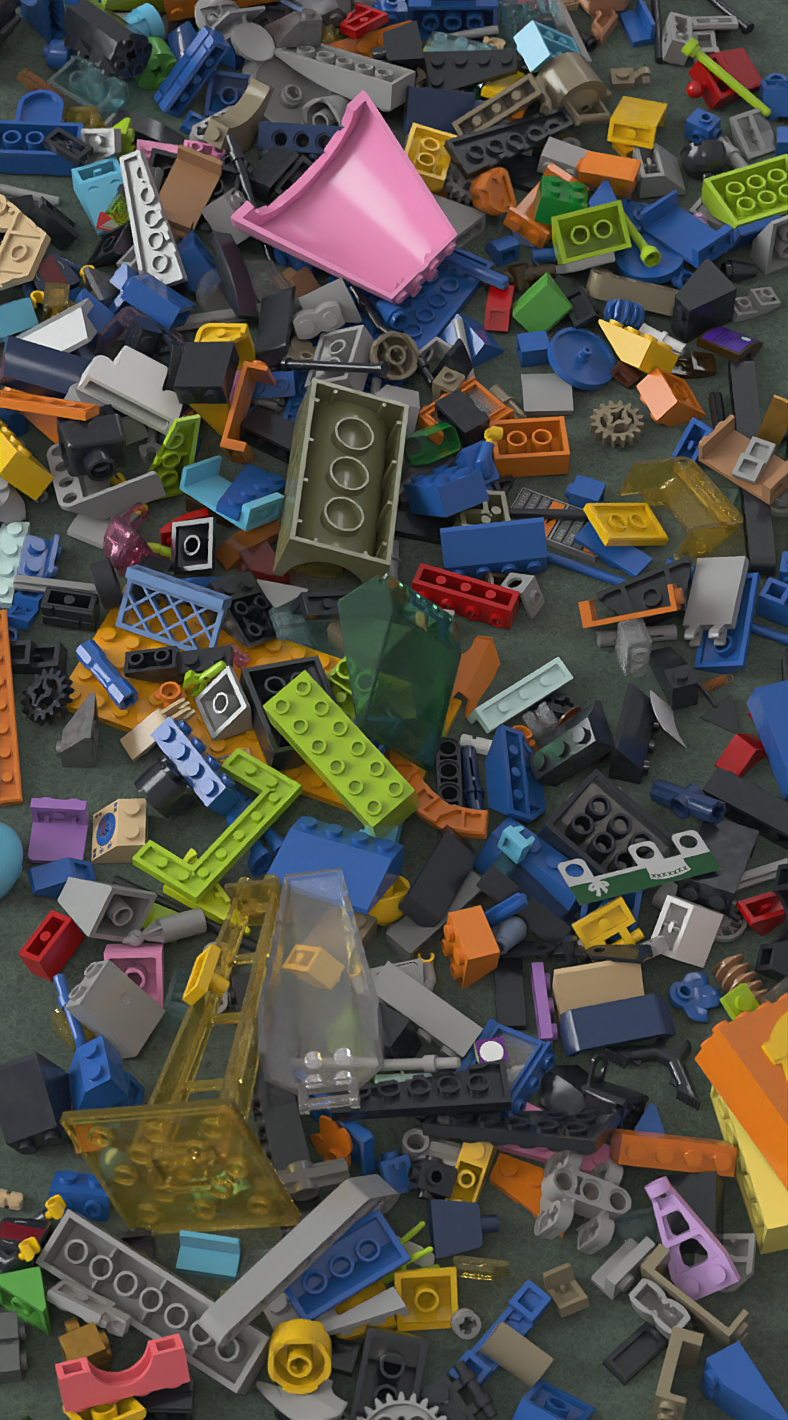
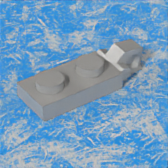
M63 1279L47 1292L46 1301L56 1305L60 1310L69 1311L83 1318L87 1323L94 1321L101 1328H106L110 1334L123 1337L129 1331L132 1316L116 1309L117 1303L78 1284Z

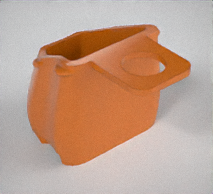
M496 167L481 173L479 177L472 180L469 193L473 207L476 210L488 215L497 216L502 213H508L511 206L516 208L515 195L506 169Z

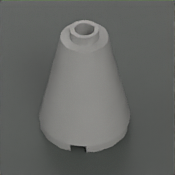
M340 94L311 99L302 108L301 124L343 127L341 121L345 114L346 106L352 99ZM330 137L325 139L324 144L330 142Z

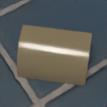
M503 1321L495 1326L479 1350L529 1387H532L540 1379L554 1359Z

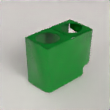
M440 421L406 435L405 442L409 438H417L421 443V449L416 455H409L404 448V457L407 463L421 465L429 464L460 449V441L455 427ZM441 430L444 434L443 442L438 446L430 445L427 441V436Z

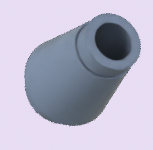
M511 916L501 922L495 936L500 955L505 954L526 937L527 927L521 918Z

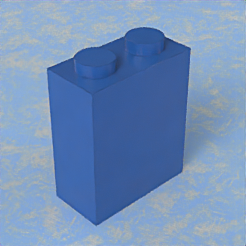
M149 273L129 277L123 284L122 290L124 292L120 297L168 330L185 325L196 304Z

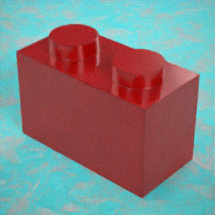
M51 910L18 954L32 974L52 982L53 977L60 972L85 937L72 918Z

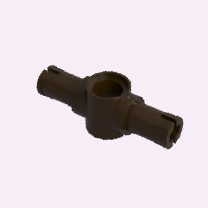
M518 263L508 266V270H504V273H501L509 278V285H515L514 292L529 289L546 272L552 278H557L555 264L533 267V265L529 266L528 263ZM484 282L485 290H489L490 285Z

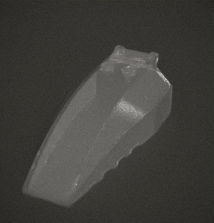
M341 868L285 874L279 900L280 908L277 911L275 920V933L271 940L270 958H268L266 965V978L263 981L258 1005V1054L265 1081L298 1095L300 1115L310 1114L312 1110L350 1106L351 1109L360 1108L359 1089L385 1066L383 1026L377 993ZM349 1090V1094L309 1099V1095Z

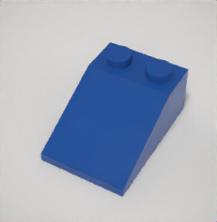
M739 1341L706 1359L700 1387L708 1401L713 1400L717 1408L736 1420H788V1415Z

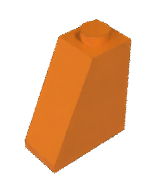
M587 151L584 158H579L575 171H578V181L599 188L603 181L608 180L614 194L630 200L639 178L642 161Z

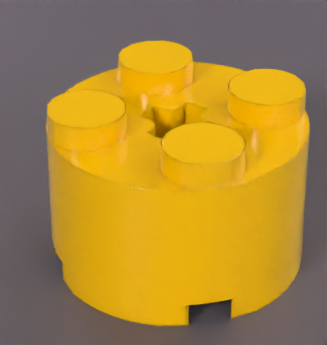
M293 1319L287 1322H280L275 1327L269 1342L268 1373L273 1382L276 1381L281 1385L284 1391L291 1394L311 1393L318 1389V1385L324 1380L328 1379L331 1372L332 1345L324 1325L319 1321Z

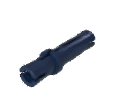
M465 745L460 748L464 782L463 799L467 802V808L484 810V789L480 786L476 749L474 746Z

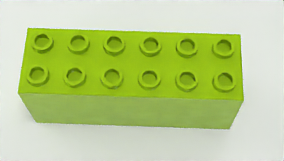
M306 670L301 672L263 705L271 724L372 836L384 839L420 807L415 789Z

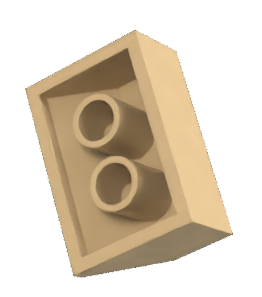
M609 960L554 970L551 998H553L558 1026H560L562 1014L568 1010L644 995L641 964L612 962Z

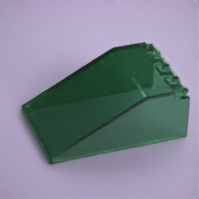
M386 573L383 578L376 575L337 602L356 724L366 736L429 772L434 768L462 655L456 622L452 620L450 613L436 606V604L406 584H402L400 580L389 573Z

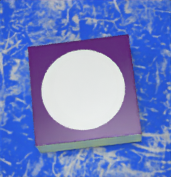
M503 1036L474 1041L473 1047L478 1063L505 1059L506 1067H509V1059Z

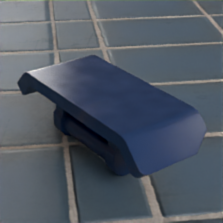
M655 993L568 1010L562 1014L559 1026L565 1054L571 1057L585 1051L661 1036L670 1038L676 1035L670 1008L661 994Z

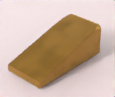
M774 394L756 437L774 443L779 448L788 428V400Z

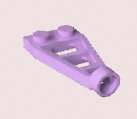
M661 1177L646 1185L644 1188L653 1204L662 1244L670 1250L668 1268L674 1285L692 1300L696 1301L739 1282L741 1277L727 1250L678 1192L671 1187L667 1177ZM663 1193L667 1194V1196L664 1198H661L659 1196ZM674 1211L681 1212L690 1226L688 1231L677 1236L672 1233L667 1221V1215ZM689 1238H694L706 1249L708 1258L689 1267L683 1263L680 1244Z

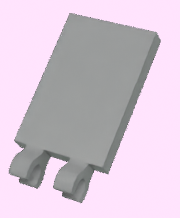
M746 556L697 559L683 627L686 629L684 639L690 640V647L701 646L703 630H709L708 638L715 639L714 646H724L727 630L735 629L749 560Z

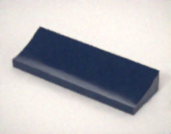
M8 335L0 366V385L33 395L64 399L69 388L73 384L80 382L82 374L92 360ZM113 408L114 413L119 414L121 418L128 416Z

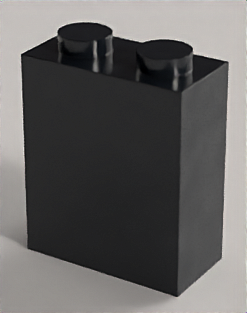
M234 342L185 343L174 383L179 404H228L239 363V356Z
M717 1171L658 1176V1179L664 1176L667 1177L671 1187L678 1192L723 1245L724 1183ZM663 1193L659 1196L661 1198H664L667 1196V1194ZM674 1211L667 1215V1221L674 1235L677 1236L690 1229L688 1222L681 1212ZM656 1221V1244L659 1245L660 1243L662 1244ZM689 1238L680 1244L681 1256L689 1253L708 1255L706 1249L694 1238Z

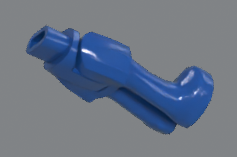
M239 788L236 789L242 798L225 814L228 827L255 800L250 798L248 794H243ZM271 826L262 835L270 851L259 839L249 849L250 855L247 866L253 876H260L268 872L272 865V857L275 859L285 839Z

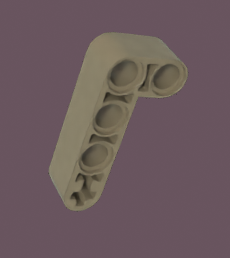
M598 267L590 268L585 288L587 295L604 301H611L612 299L629 300L642 305L644 310L673 316L675 295L680 291L613 275L611 271Z

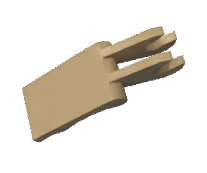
M181 698L163 710L162 708L155 710L120 739L121 745L133 763L141 756L147 754L157 744L151 734L169 716L177 721L183 719L186 722L195 715L196 711L194 709L191 710L189 701L185 702V699Z

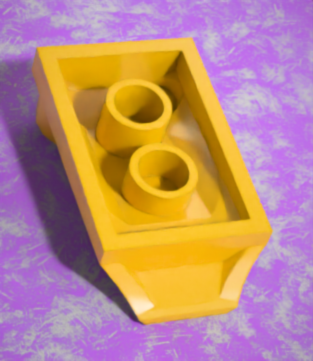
M413 123L404 151L430 192H437L443 188L451 160L450 155L444 148L445 140L457 137V135Z

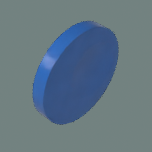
M647 234L641 235L648 245L656 247L661 253L662 258L658 265L654 267L645 266L640 259L641 251L632 238H630L632 247L618 250L615 253V267L622 277L656 285L672 280V278L680 274V270L684 267V259Z
M575 327L562 329L555 334L548 346L547 355L552 369L563 381L573 387L589 391L598 390L607 385L613 377L609 373L616 366L613 352L604 340L591 331L582 328L576 329Z

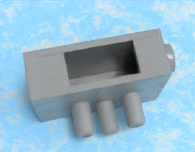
M112 961L93 962L85 970V978L70 992V1000L64 1008L96 1037L103 1035L120 1053L122 1059L135 1057L158 1024L165 1010Z

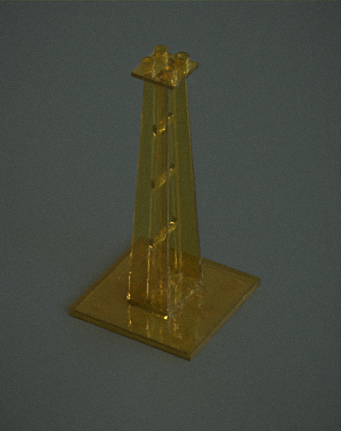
M267 874L263 880L255 881L248 877H241L237 883H229L224 886L232 904L214 944L221 949L214 972L228 980L233 965L253 963L241 1012L217 1014L223 995L219 996L208 989L192 1006L189 1005L147 1105L65 1111L62 1113L60 1123L129 1230L141 1227L146 1230H152L153 1234L180 1233L181 1230L200 1232L295 1226L300 1222V1212L247 1123L284 922L297 920V915L290 904V898L285 894L280 885V879L276 875ZM262 925L256 952L237 954L246 926ZM238 1023L224 1078L194 1081L213 1025ZM221 1090L219 1099L188 1101L190 1092Z

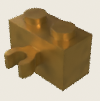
M76 1317L64 1321L67 1334L59 1337L64 1361L87 1357L96 1368L111 1372L109 1361L113 1357L105 1331L101 1330L98 1332L94 1321L80 1327Z

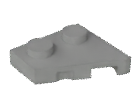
M81 129V140L92 146L94 152L92 156L87 155L85 162L82 160V166L116 157L121 153V129Z

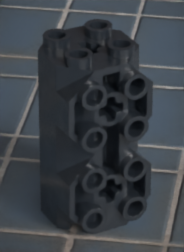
M78 0L80 3L77 5L72 4L67 8L62 21V27L67 33L64 40L65 47L77 50V56L89 59L88 64L101 68L100 72L105 76L113 78L114 75H117L119 78L130 82L132 77H139L143 74L153 49L145 34L97 0Z

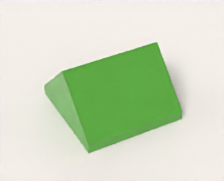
M546 272L513 303L512 312L513 317L528 332L546 330L547 333L574 307L550 274Z
M40 1266L0 1274V1305L10 1312L17 1311L21 1319L49 1336L52 1332Z

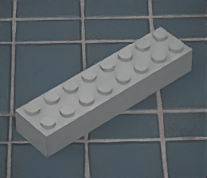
M69 1209L66 1211L35 1262L61 1280L67 1279L117 1303L116 1309L132 1316L130 1325L152 1339L179 1333L185 1349L187 1362L235 1393L247 1394L268 1359L271 1335L250 1322L228 1344L221 1347L198 1325V1321L204 1312L216 1302L215 1299L78 1212Z

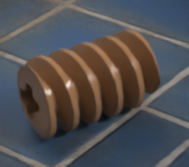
M742 954L727 957L715 965L711 973L722 984V989L725 992L729 993L739 984L746 983L759 1005L767 1002L765 999L770 993L769 990H760L763 982L761 980L754 981L757 974L754 971L748 972L751 965L748 962L742 963L744 960Z

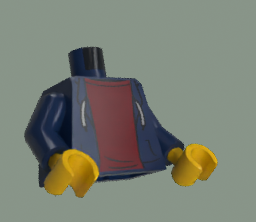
M53 252L45 257L43 256L34 279L22 284V294L26 298L30 297L33 308L38 307L40 309L54 302L55 298L79 287L80 278H83L85 283L84 267L95 268L92 265L81 266Z

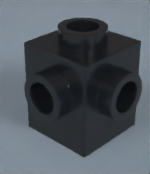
M426 1155V1158L414 1161V1164H411L407 1173L409 1185L407 1190L416 1192V1198L425 1201L448 1199L451 1197L457 1168L444 1165L441 1158Z

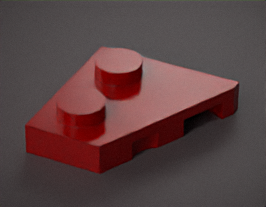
M358 2L354 5L355 11L349 12L347 18L340 24V30L342 34L350 36L352 39H360L365 34L377 30L380 26L388 23V13Z

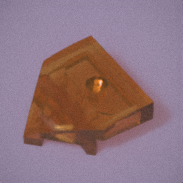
M28 68L23 69L15 78L29 91L49 90L63 98L61 93Z

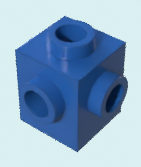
M376 0V3L372 5V8L388 13L389 22L380 27L405 22L408 13L405 0Z
M697 108L686 120L684 138L698 145H702L701 140H717L722 133V129H720L721 118Z

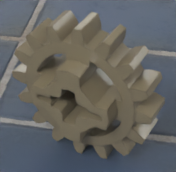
M610 400L608 406L601 403L599 409L594 408L593 415L590 416V433L594 434L595 440L602 439L603 446L611 443V448H614L616 444L624 448L625 443L633 445L634 439L639 440L641 433H643V415H639L638 408L632 410L631 403H628L626 406L622 405V400H619L618 404H614Z

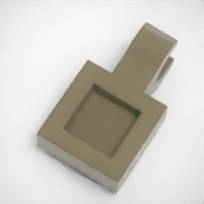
M633 67L611 69L612 90H635V85H650V67H641L636 72H634Z

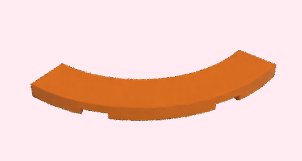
M416 743L389 744V762L416 791L420 807L414 814L441 831L448 825L461 837L487 839L488 810L469 809L443 801L422 779L418 767V747Z

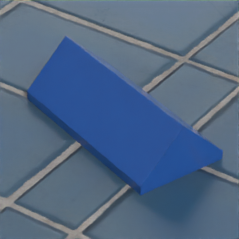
M788 680L755 688L746 702L785 801L788 800Z

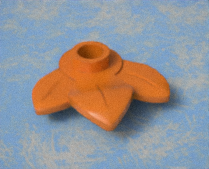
M324 1115L320 1116V1134H312L310 1136L314 1148L323 1156L324 1161L345 1157L349 1168L351 1166L350 1153L353 1150L349 1133L345 1128L339 1129L337 1123L332 1121L331 1118Z

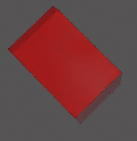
M735 734L716 762L715 767L717 769L721 767L726 771L734 772L741 778L767 755L762 742L753 734Z
M773 891L740 900L736 903L737 908L749 925L761 936L766 935L785 921L783 905Z

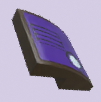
M723 326L712 327L697 338L698 347L738 363L745 357L752 358L763 347V342Z

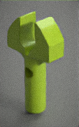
M219 661L201 674L194 672L192 669L189 670L184 676L183 690L191 684H198L192 687L190 696H198L209 685L207 682L219 675L227 667L226 663Z

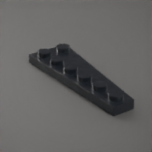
M563 106L550 110L548 115L538 113L445 140L444 148L465 180H468L547 142L549 137L555 138L572 130L575 122Z
M505 1059L469 1065V1069L463 1071L441 1070L440 1075L424 1077V1074L413 1075V1078L409 1081L398 1082L392 1079L376 1084H365L330 1091L332 1121L511 1110V1096Z

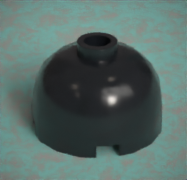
M701 140L702 145L694 146V143H691L684 147L680 155L686 174L695 180H701V182H703V179L721 174L727 164L726 147H724L722 141Z

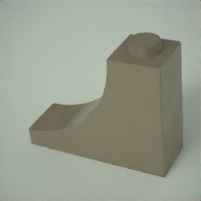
M252 78L243 96L232 109L222 116L210 119L202 140L220 150H229L225 136L234 134L238 148L248 152L274 87L257 78Z

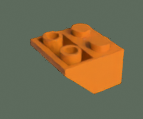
M481 905L450 912L447 924L444 925V939L441 940V950L445 957H449L452 978L458 980L461 989L470 987L495 969L500 956V950Z

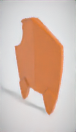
M478 635L467 652L457 653L447 687L446 701H450L457 692L467 699L465 718H468L477 707L478 701L494 679L498 667L501 665L492 637Z

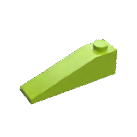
M199 414L174 420L148 473L156 471L164 487L166 495L158 499L186 494L179 489L182 478L181 474L185 466L194 464L201 419Z

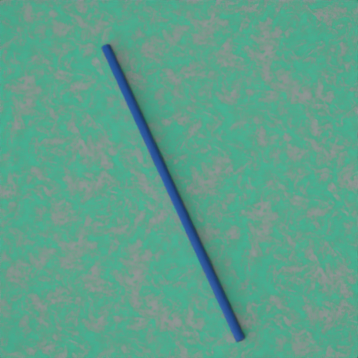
M547 551V561L551 564L612 585L629 580ZM752 622L751 633L788 646L787 634Z

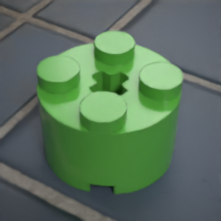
M147 37L153 47L152 53L143 74L139 77H134L140 87L146 90L159 89V86L165 81L178 61L162 38Z

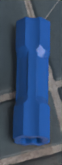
M88 640L80 644L76 650V657L102 684L118 708L126 710L130 706L135 705L139 699L138 692L107 659L105 652L95 640Z

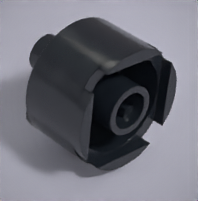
M163 755L161 758H157L134 784L139 793L143 789L148 796L145 800L157 812L167 819L171 816V820H174L197 797V794L185 778L174 768L175 766L170 759Z

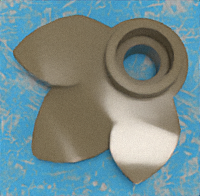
M295 336L291 340L286 357H291L293 360H313L317 347H312L308 339H298V336ZM299 370V372L309 373V370Z

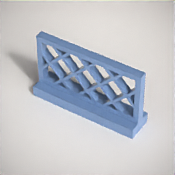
M140 565L127 567L125 577L128 579L115 626L171 646H177L186 651L201 649L195 638L206 633L210 641L209 648L217 647L226 610L231 606L233 597ZM134 584L142 586L147 597L138 602L132 594ZM159 593L166 594L171 604L160 610L154 599V596ZM149 599L155 614L145 618L139 604ZM183 601L189 602L195 612L186 618L183 617L178 607V604ZM134 608L140 619V622L134 625L124 622L127 611ZM173 608L179 622L169 627L162 613ZM208 609L218 612L215 624L209 627L202 615V612ZM158 616L164 628L159 633L152 632L147 621ZM197 616L204 630L193 635L186 621ZM180 624L188 636L183 641L176 640L171 629Z

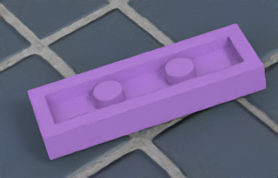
M543 962L531 963L530 978L538 1038L546 1043L550 1041L551 1045H553V1040H558L556 1023H551L550 1015H554L553 998H548L547 990L551 989L550 974L544 973Z

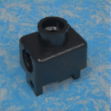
M111 404L104 405V416L93 417L87 421H67L64 417L56 416L59 453L70 476L88 475L93 481H105L113 477L118 469L126 466V436L121 416L114 413Z

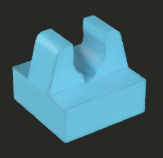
M510 825L503 830L498 847L517 865L525 859L526 854L533 846L535 838L531 836L525 839L522 836L523 826L513 828Z

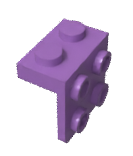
M50 797L32 798L30 809L33 826L28 860L32 863H50L67 857L84 860L90 820L87 801L79 799H52Z

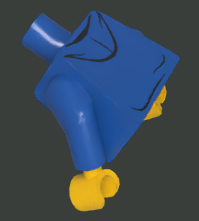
M497 426L488 428L484 433L486 441L483 440L462 449L449 466H458L459 469L470 467L471 470H480L487 491H494L492 486L500 478L491 455L495 447L493 441H501L503 428Z

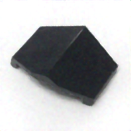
M579 1065L553 1066L543 1076L540 1106L545 1110H565L568 1115L584 1112L585 1103L581 1090L582 1086L587 1084L589 1073Z

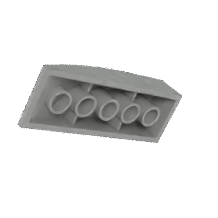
M322 43L318 46L277 48L274 53L308 79L344 97L353 100L364 90L375 106L385 112L392 111L399 105L406 102L407 86H414L415 84L414 70Z

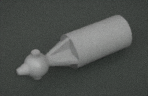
M200 908L158 918L142 932L138 929L131 930L128 936L122 939V943L135 947L140 946L144 940L164 944L205 933L207 929L205 916Z

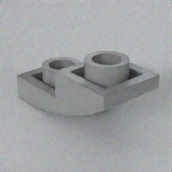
M771 287L750 289L748 296L735 299L733 320L739 322L768 313L780 307L781 301Z

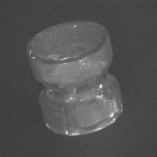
M546 701L538 705L537 710L533 712L528 711L522 715L528 728L536 738L542 735L548 727L553 728L558 724L555 714Z

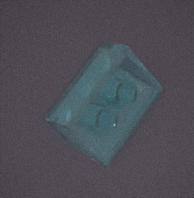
M77 55L72 57L46 81L48 86L97 115L110 116L112 113H117L118 109L123 110L131 103L127 83L115 76L111 78L103 75L100 72L101 68L88 64L89 61Z

